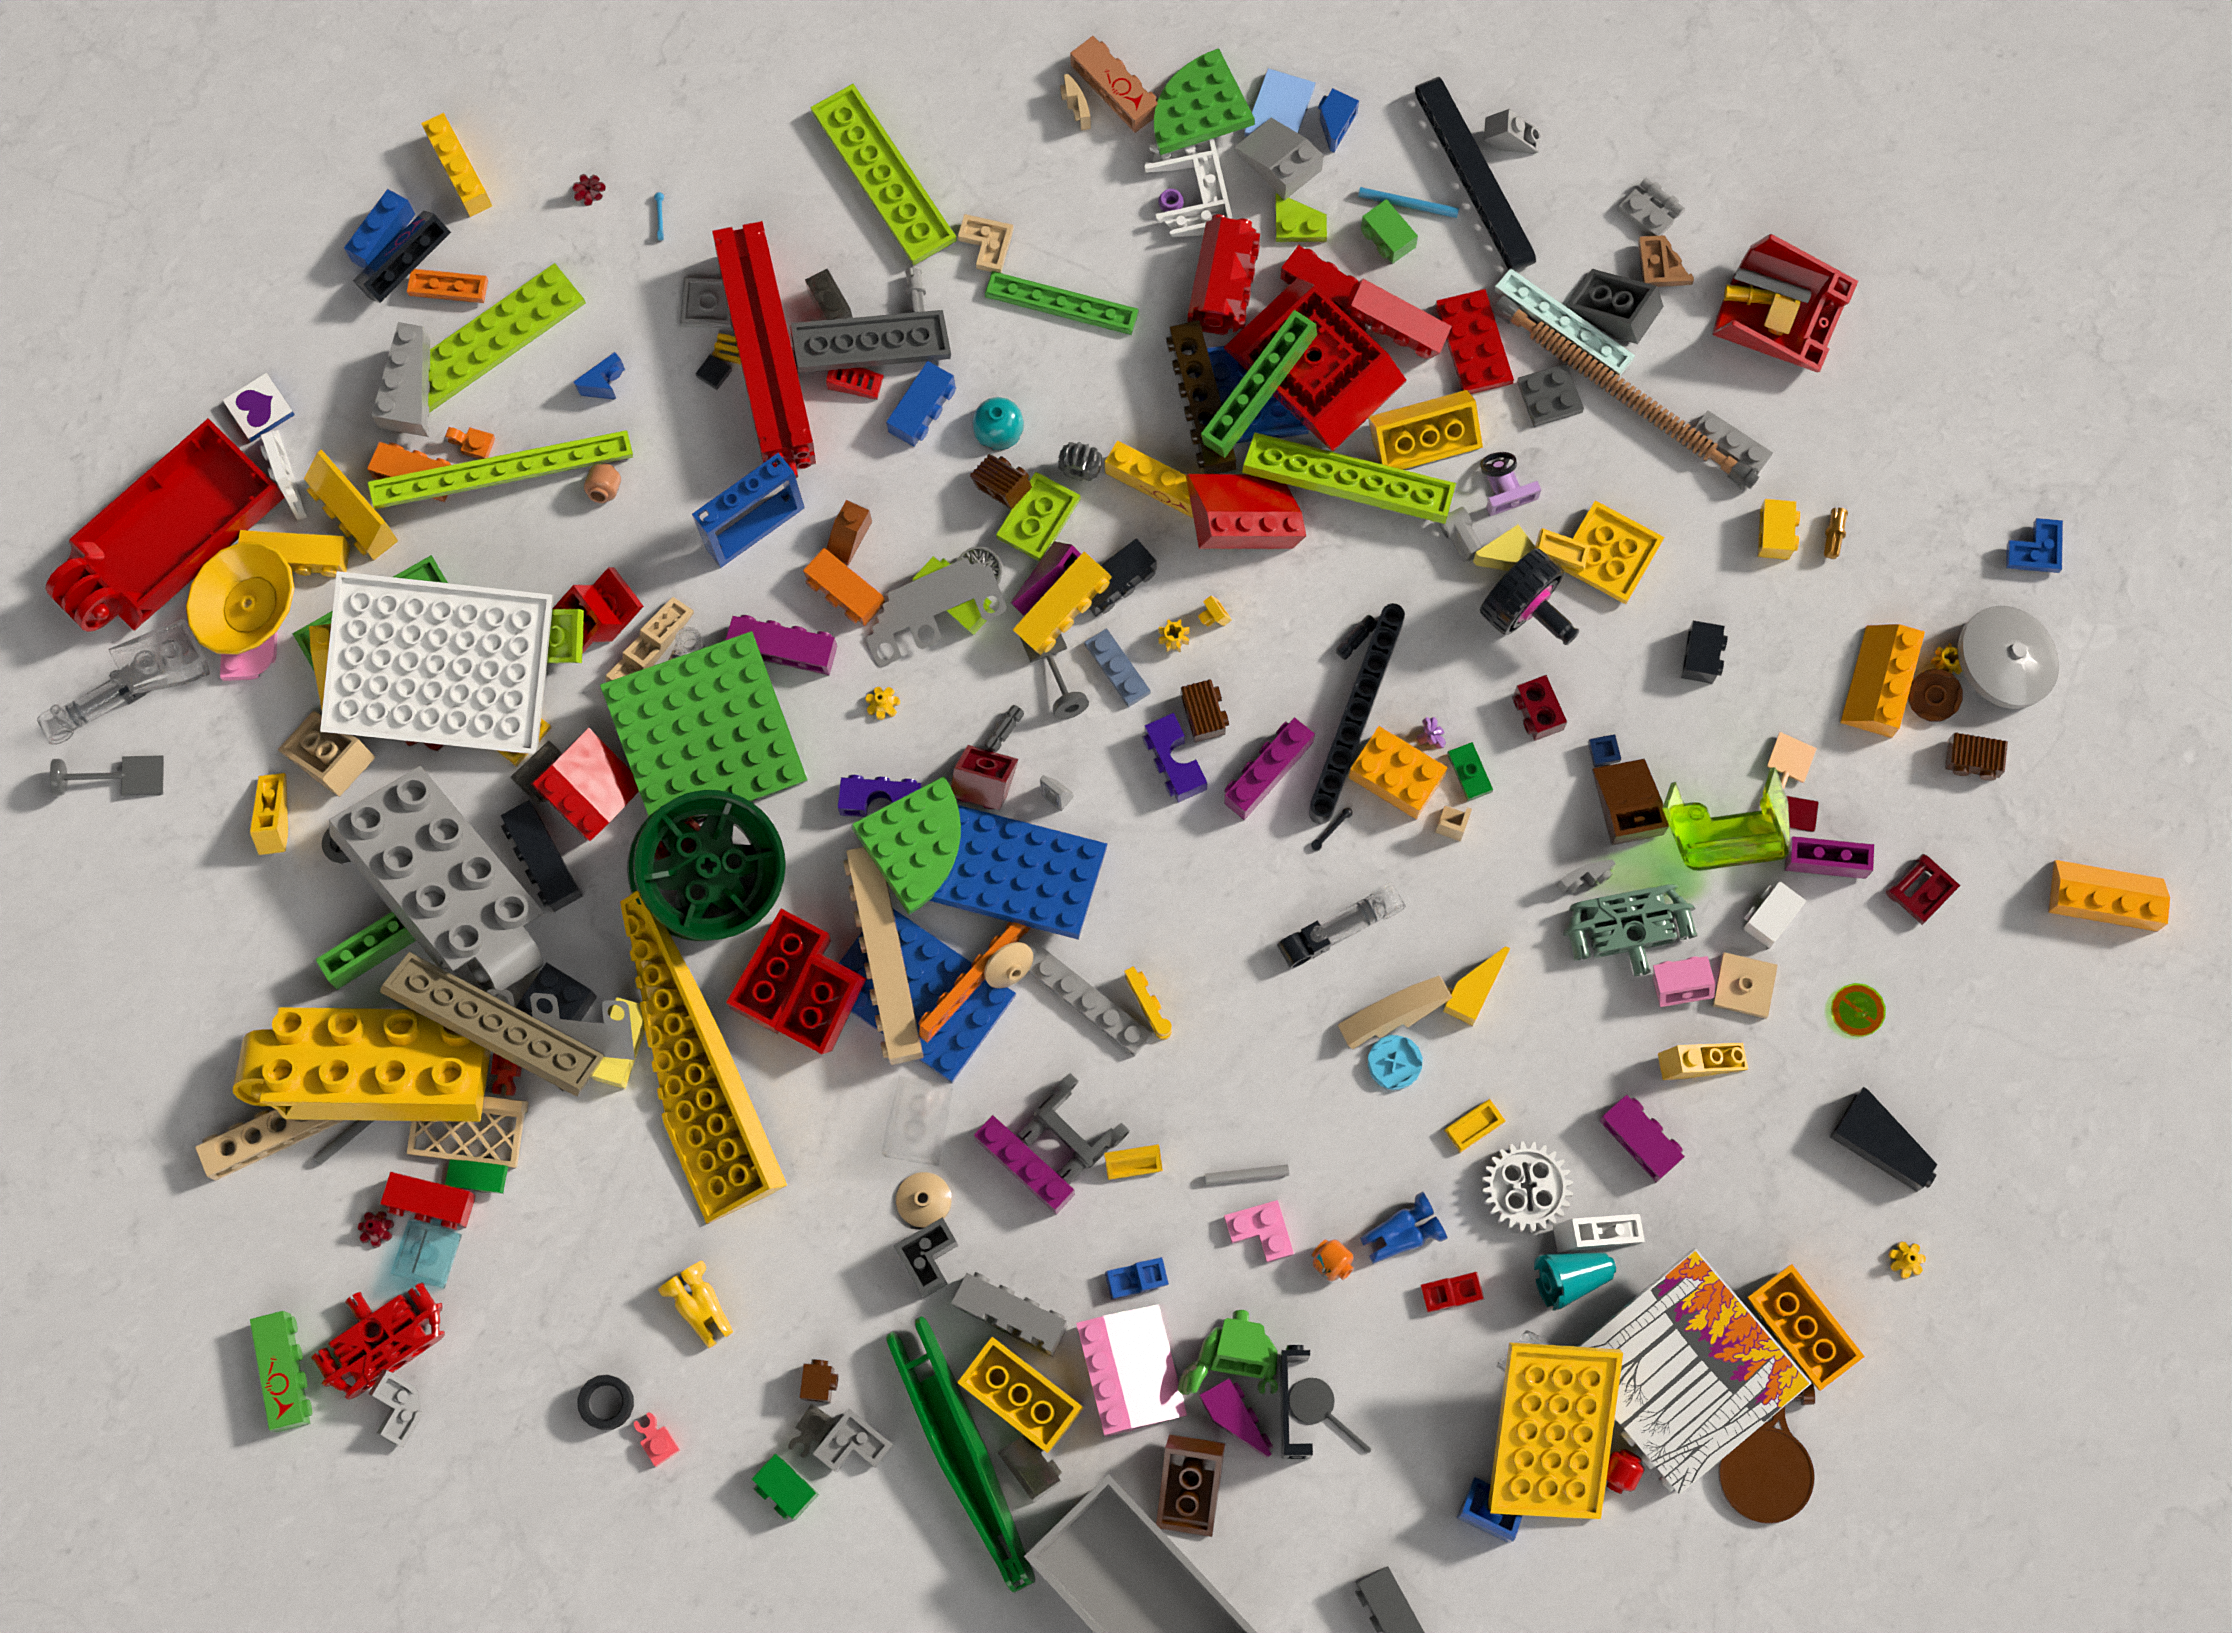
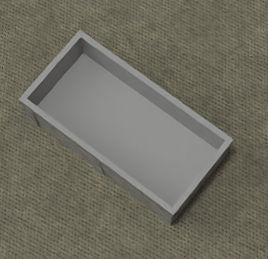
M1109 1474L1024 1556L1094 1633H1257Z

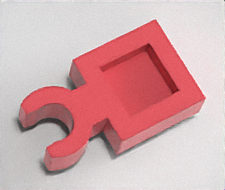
M648 1412L646 1415L650 1419L649 1426L643 1428L638 1421H635L634 1427L638 1432L646 1435L647 1438L640 1443L654 1466L657 1467L678 1453L680 1449L665 1426L657 1430V1419L652 1413Z

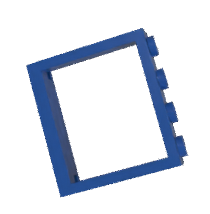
M777 453L692 513V516L706 550L722 568L805 507L794 471L781 455ZM774 462H776L777 467L775 468L772 465ZM783 484L784 489L716 536L715 532ZM789 495L790 499L785 502L783 498ZM706 511L708 516L703 518L704 521H702L699 516Z

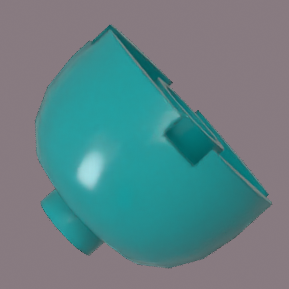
M1003 397L988 398L980 403L975 410L972 425L974 435L981 445L992 447L993 450L999 451L1009 449L1020 440L1024 430L1022 412L1014 402Z

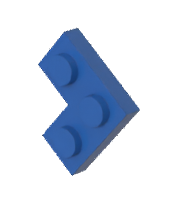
M2036 518L2033 522V542L2009 540L2006 547V568L2060 573L2062 570L2063 520Z

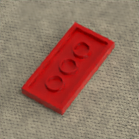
M1486 289L1436 300L1435 305L1440 320L1452 326L1446 341L1461 390H1467L1470 394L1513 384L1514 378Z

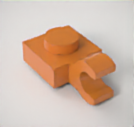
M448 427L445 435L449 443L462 446V454L478 459L489 457L495 441L494 434L469 427L467 434L456 428Z

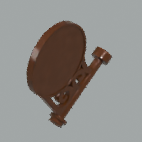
M1813 1382L1793 1400H1800L1801 1405H1814L1815 1389ZM1785 1406L1772 1416V1420L1765 1422L1720 1460L1718 1470L1720 1487L1730 1506L1743 1517L1759 1523H1779L1794 1517L1808 1503L1814 1488L1815 1475L1812 1460L1806 1448L1790 1432L1785 1418ZM1778 1422L1781 1429L1772 1427L1775 1426Z

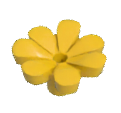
M881 687L874 688V695L867 694L866 702L870 704L867 707V713L869 715L876 713L878 720H883L885 713L890 717H894L897 711L893 706H898L900 699L893 696L895 691L891 687H887L884 691Z
M1898 1242V1250L1891 1249L1888 1254L1889 1258L1895 1260L1890 1264L1892 1271L1896 1272L1901 1269L1900 1276L1904 1279L1909 1278L1911 1272L1916 1276L1920 1275L1923 1271L1920 1264L1926 1261L1924 1255L1918 1254L1920 1246L1912 1243L1909 1247L1906 1242Z

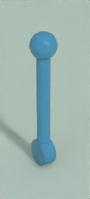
M657 192L654 195V199L657 201L658 240H664L662 218L664 195L661 192Z

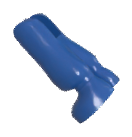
M1423 1191L1415 1196L1413 1208L1399 1210L1385 1222L1360 1237L1363 1246L1374 1243L1382 1237L1387 1246L1369 1255L1373 1264L1399 1253L1419 1248L1428 1238L1439 1242L1448 1239L1442 1224L1436 1216L1425 1224L1415 1227L1416 1222L1434 1215L1433 1208Z

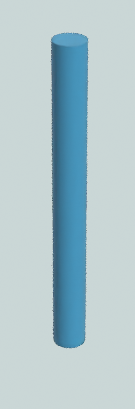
M1360 187L1358 195L1360 198L1379 202L1387 199L1393 205L1457 218L1459 208L1363 187Z

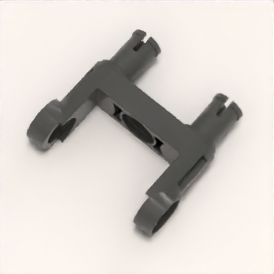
M1071 1073L1058 1083L1054 1093L1034 1112V1118L1017 1133L1020 1139L1024 1140L1025 1144L1030 1147L1046 1129L1051 1130L1074 1155L1056 1172L1069 1185L1085 1168H1091L1111 1147L1115 1148L1130 1132L1123 1123H1120L1114 1129L1110 1128L1092 1147L1055 1112L1072 1095L1071 1091L1079 1082Z

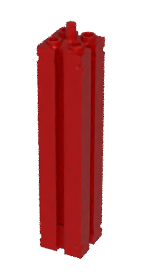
M763 221L742 225L743 229L733 230L732 227L713 230L712 234L762 461L764 463L779 453L794 471L795 477L798 478L797 469H805L812 464H816L814 443ZM774 462L772 465L775 468L777 467L776 462Z

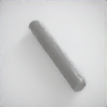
M1288 1165L1206 1173V1185L1289 1176Z

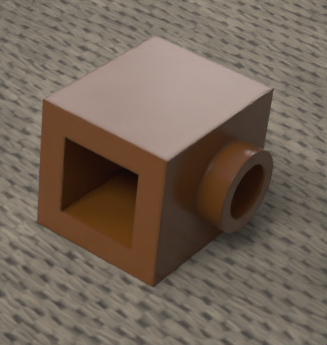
M812 1359L811 1364L803 1365L800 1399L831 1403L832 1391H837L839 1374H835V1369L832 1366H828V1361Z

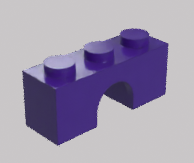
M1169 714L1145 725V735L1142 736L1147 750L1152 749L1156 756L1153 759L1155 767L1159 774L1164 773L1167 779L1164 784L1170 797L1175 796L1179 803L1206 791L1208 782L1197 760L1195 759L1188 763H1178L1170 755L1176 747L1185 744V735L1175 714Z
M848 775V778L841 777L838 811L840 816L867 817L868 806L873 800L885 798L893 803L922 788V785L917 783L916 780L908 778L902 779L899 782L891 781L890 778L881 776L875 777V780L864 779L861 775Z

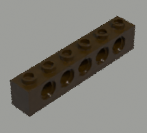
M1200 320L1170 326V336L1166 337L1168 351L1174 352L1175 360H1172L1174 374L1180 375L1181 383H1178L1181 399L1186 398L1187 406H1184L1187 422L1192 421L1193 429L1190 430L1192 444H1197L1199 448V453H1196L1199 469L1204 468L1205 474H1219L1236 470V457L1233 448L1224 458L1204 445L1201 436L1207 425L1200 423V421L1203 419L1212 420L1222 407ZM1185 350H1192L1194 353L1191 355H1185L1182 352ZM1190 373H1198L1200 376L1190 378L1188 375ZM1204 396L1206 399L1204 401H1196L1194 398Z

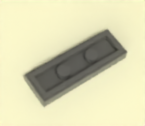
M1742 267L1737 269L1734 279L1806 303L1809 302L1812 294L1811 290Z

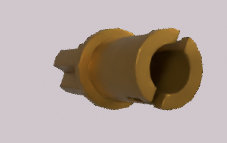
M1838 507L1837 513L1836 508L1831 510L1829 527L1825 530L1827 538L1824 556L1833 560L1840 555L1842 539L1846 537L1844 529L1848 511Z

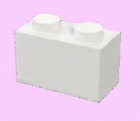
M1781 881L1775 888L1769 885L1760 897L1764 901L1759 908L1753 906L1744 918L1748 923L1743 929L1769 949L1806 903L1804 898Z

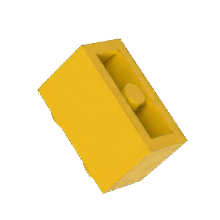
M1764 499L1759 514L1758 557L1789 560L1793 552L1798 550L1799 536L1795 535V527L1799 526L1800 511H1796L1797 501Z

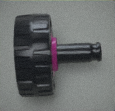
M1538 548L1527 553L1500 579L1480 607L1481 615L1503 635L1513 633L1532 617L1539 621L1557 639L1562 640L1564 645H1569L1580 632L1578 628L1573 627V624L1548 602L1551 594L1561 582L1564 571L1550 556Z

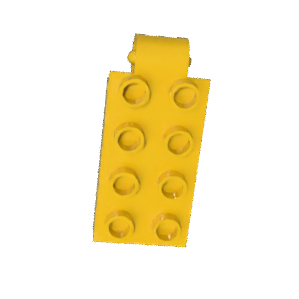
M279 1007L278 1013L272 1020V1029L253 1030L243 1037L233 1083V1093L245 1103L273 1107L278 1110L284 1119L480 1122L491 1051L412 1009Z

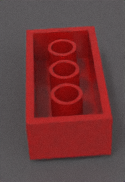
M781 908L726 1001L729 1008L778 1035L779 1031L775 1030L776 1025L810 955L819 953L824 955L832 941L829 933Z

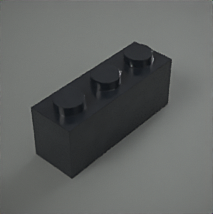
M1137 538L1101 565L1112 578L1109 580L1110 584L1107 589L1093 597L1091 600L1092 604L1088 609L1095 617L1100 613L1105 614L1115 606V602L1118 599L1128 597L1134 592L1135 586L1142 581H1149L1156 574L1157 560Z

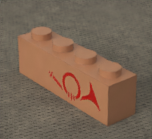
M1092 36L1070 52L1072 68L1134 133L1154 119L1155 108L1158 105L1156 96L1152 92H1147L1142 87L1138 77L1131 75L1126 70L1124 63L1119 58L1115 59L1110 54L1109 48L1103 41L1099 42Z

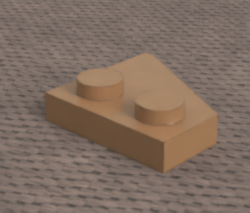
M1665 235L1639 237L1638 247L1642 282L1657 287L1693 284V275L1691 273L1688 274L1682 266V259L1672 250L1671 244Z

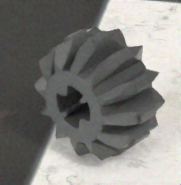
M1069 442L1067 445H1063L1062 450H1060L1058 469L1063 471V475L1080 481L1083 479L1091 481L1093 478H1097L1102 466V454L1097 452V448L1090 447L1089 444L1085 445L1081 442L1077 444Z

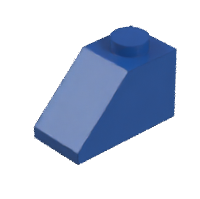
M1332 88L1328 96L1324 95L1318 109L1320 110V123L1330 151L1335 153L1358 114L1359 100Z

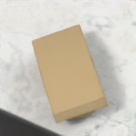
M1065 74L1064 85H1060L1061 99L1067 100L1068 109H1073L1075 121H1080L1081 130L1091 129L1090 112L1084 94L1075 80L1069 74Z

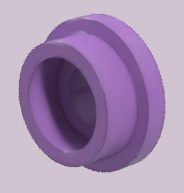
M1167 189L1159 196L1158 204L1163 212L1181 209L1184 199L1177 190ZM1172 200L1175 204L1170 205L1167 202Z

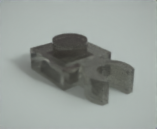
M811 1404L795 1427L802 1433L799 1437H795L789 1442L788 1448L793 1450L796 1444L803 1443L804 1451L800 1456L806 1458L810 1454V1443L812 1440L820 1444L832 1427L835 1419Z

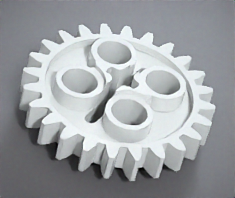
M1521 1141L1518 1150L1513 1144H1510L1509 1153L1503 1149L1499 1151L1501 1160L1496 1157L1491 1158L1490 1161L1495 1167L1487 1166L1485 1168V1171L1491 1176L1483 1177L1482 1179L1483 1183L1489 1185V1187L1482 1190V1193L1490 1195L1484 1203L1485 1205H1494L1490 1212L1491 1215L1498 1212L1501 1214L1498 1220L1499 1223L1505 1219L1509 1220L1508 1229H1511L1514 1224H1518L1520 1233H1522L1525 1226H1528L1530 1232L1534 1233L1538 1224L1543 1231L1546 1229V1221L1551 1225L1556 1224L1554 1215L1561 1218L1565 1215L1560 1207L1568 1208L1570 1206V1203L1564 1199L1573 1195V1192L1566 1190V1187L1573 1184V1181L1565 1180V1176L1570 1173V1170H1561L1560 1167L1565 1162L1564 1159L1556 1162L1554 1158L1557 1152L1554 1151L1547 1155L1546 1145L1539 1151L1536 1150L1535 1142L1527 1149L1524 1141ZM1522 1163L1527 1164L1528 1185L1534 1187L1529 1193L1533 1209L1531 1212L1527 1208V1190L1521 1188L1525 1183ZM1533 1167H1543L1546 1170V1177L1542 1179L1535 1177L1532 1171ZM1508 1168L1515 1169L1518 1172L1519 1179L1516 1181L1508 1180L1505 1176V1170ZM1539 1193L1546 1194L1550 1199L1549 1206L1539 1205L1536 1195ZM1510 1196L1519 1197L1522 1201V1207L1519 1209L1512 1208L1508 1203V1198Z

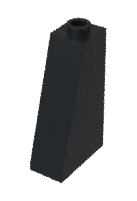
M1862 1087L1857 1091L1830 1138L1916 1192L1924 1187L1929 1188L1937 1176L1934 1170L1938 1164L1867 1088Z

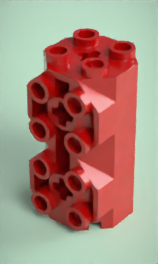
M1215 214L1210 221H1206L1187 323L1200 320L1203 332L1225 335L1228 334V329L1233 328V332H1236L1239 328L1244 329L1246 309L1249 306L1251 283L1254 281L1255 262L1258 260L1261 233H1256V229L1252 227L1250 220L1245 218L1231 219L1221 214Z

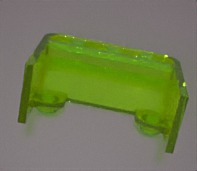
M1772 767L1769 770L1763 795L1760 799V811L1711 817L1709 809L1705 805L1698 802L1684 803L1677 783L1672 782L1670 784L1662 809L1683 862L1688 868L1702 871L1778 861L1787 857L1791 846L1788 800L1776 767Z

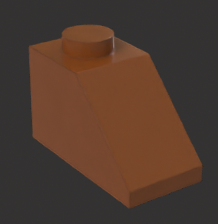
M846 500L834 521L826 550L848 566L872 524L870 510Z

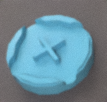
M1389 1035L1379 1039L1372 1046L1368 1055V1070L1378 1085L1388 1090H1401L1409 1087L1418 1079L1422 1070L1423 1057L1419 1047L1411 1039L1398 1035Z

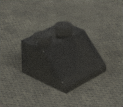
M1024 1435L1000 1450L998 1454L1035 1503L1061 1483L1058 1476L1062 1472L1053 1459L1047 1462L1041 1454L1044 1450Z

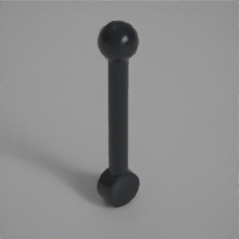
M1344 808L1342 815L1322 837L1312 842L1311 847L1314 851H1320L1322 843L1346 818H1350L1353 815L1351 808Z

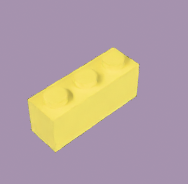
M616 997V1001H624L629 1006L634 1057L636 1060L645 1033L641 1007L639 1003ZM611 1005L608 1008V1015L612 1019L622 1020L624 1018V1010L620 1006ZM603 1057L592 1078L599 1082L626 1089L635 1060Z

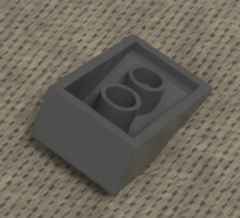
M1591 269L1566 305L1575 314L1611 336L1634 344L1640 342L1664 307L1657 286L1596 269Z

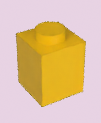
M1775 293L1764 326L1768 327V331L1776 335L1789 334L1800 306V300Z

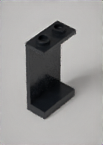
M1287 1345V1348L1281 1350L1279 1355L1282 1459H1310L1313 1456V1443L1289 1444L1288 1361H1308L1310 1350H1304V1345Z

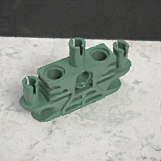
M1675 884L1577 902L1570 906L1569 910L1573 912V915L1570 918L1568 928L1564 930L1563 936H1569L1575 961L1581 960V957L1583 960L1591 957L1585 935L1588 932L1590 940L1593 939L1591 943L1592 949H1596L1593 953L1594 958L1629 952L1634 976H1640V973L1643 976L1651 973L1645 949L1672 944L1678 938L1677 933H1673L1675 929L1674 923H1670L1673 919L1672 916L1676 917L1680 940H1686V937L1692 939L1698 936L1691 911L1696 908L1675 892L1678 888ZM1668 895L1673 904H1665L1664 896ZM1581 913H1587V921L1581 922ZM1629 922L1624 926V928L1622 927V923ZM1627 932H1636L1639 935V941L1630 940L1627 937Z

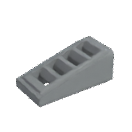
M1045 775L1040 778L1042 796L1056 808L1063 810L1073 799V793L1058 780Z

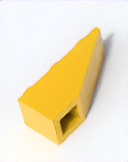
M1743 1043L1677 1045L1657 1053L1663 1080L1689 1079L1748 1070Z

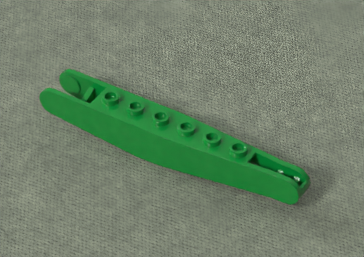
M920 1316L915 1319V1327L926 1350V1354L910 1361L902 1340L893 1331L886 1335L888 1347L942 1471L998 1566L1007 1587L1015 1593L1035 1583L1033 1568L1024 1557L1026 1555L983 1439L929 1323L924 1317ZM930 1360L935 1375L920 1382L914 1368ZM1003 1534L1012 1556L1011 1558L1008 1557L997 1536ZM1023 1579L1025 1583L1020 1585V1580Z

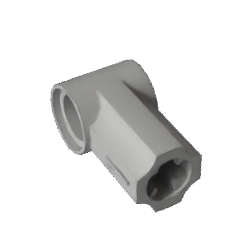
M1464 507L1448 513L1446 524L1439 523L1444 536L1447 539H1451L1463 562L1473 560L1475 553L1483 548L1472 529L1471 518Z

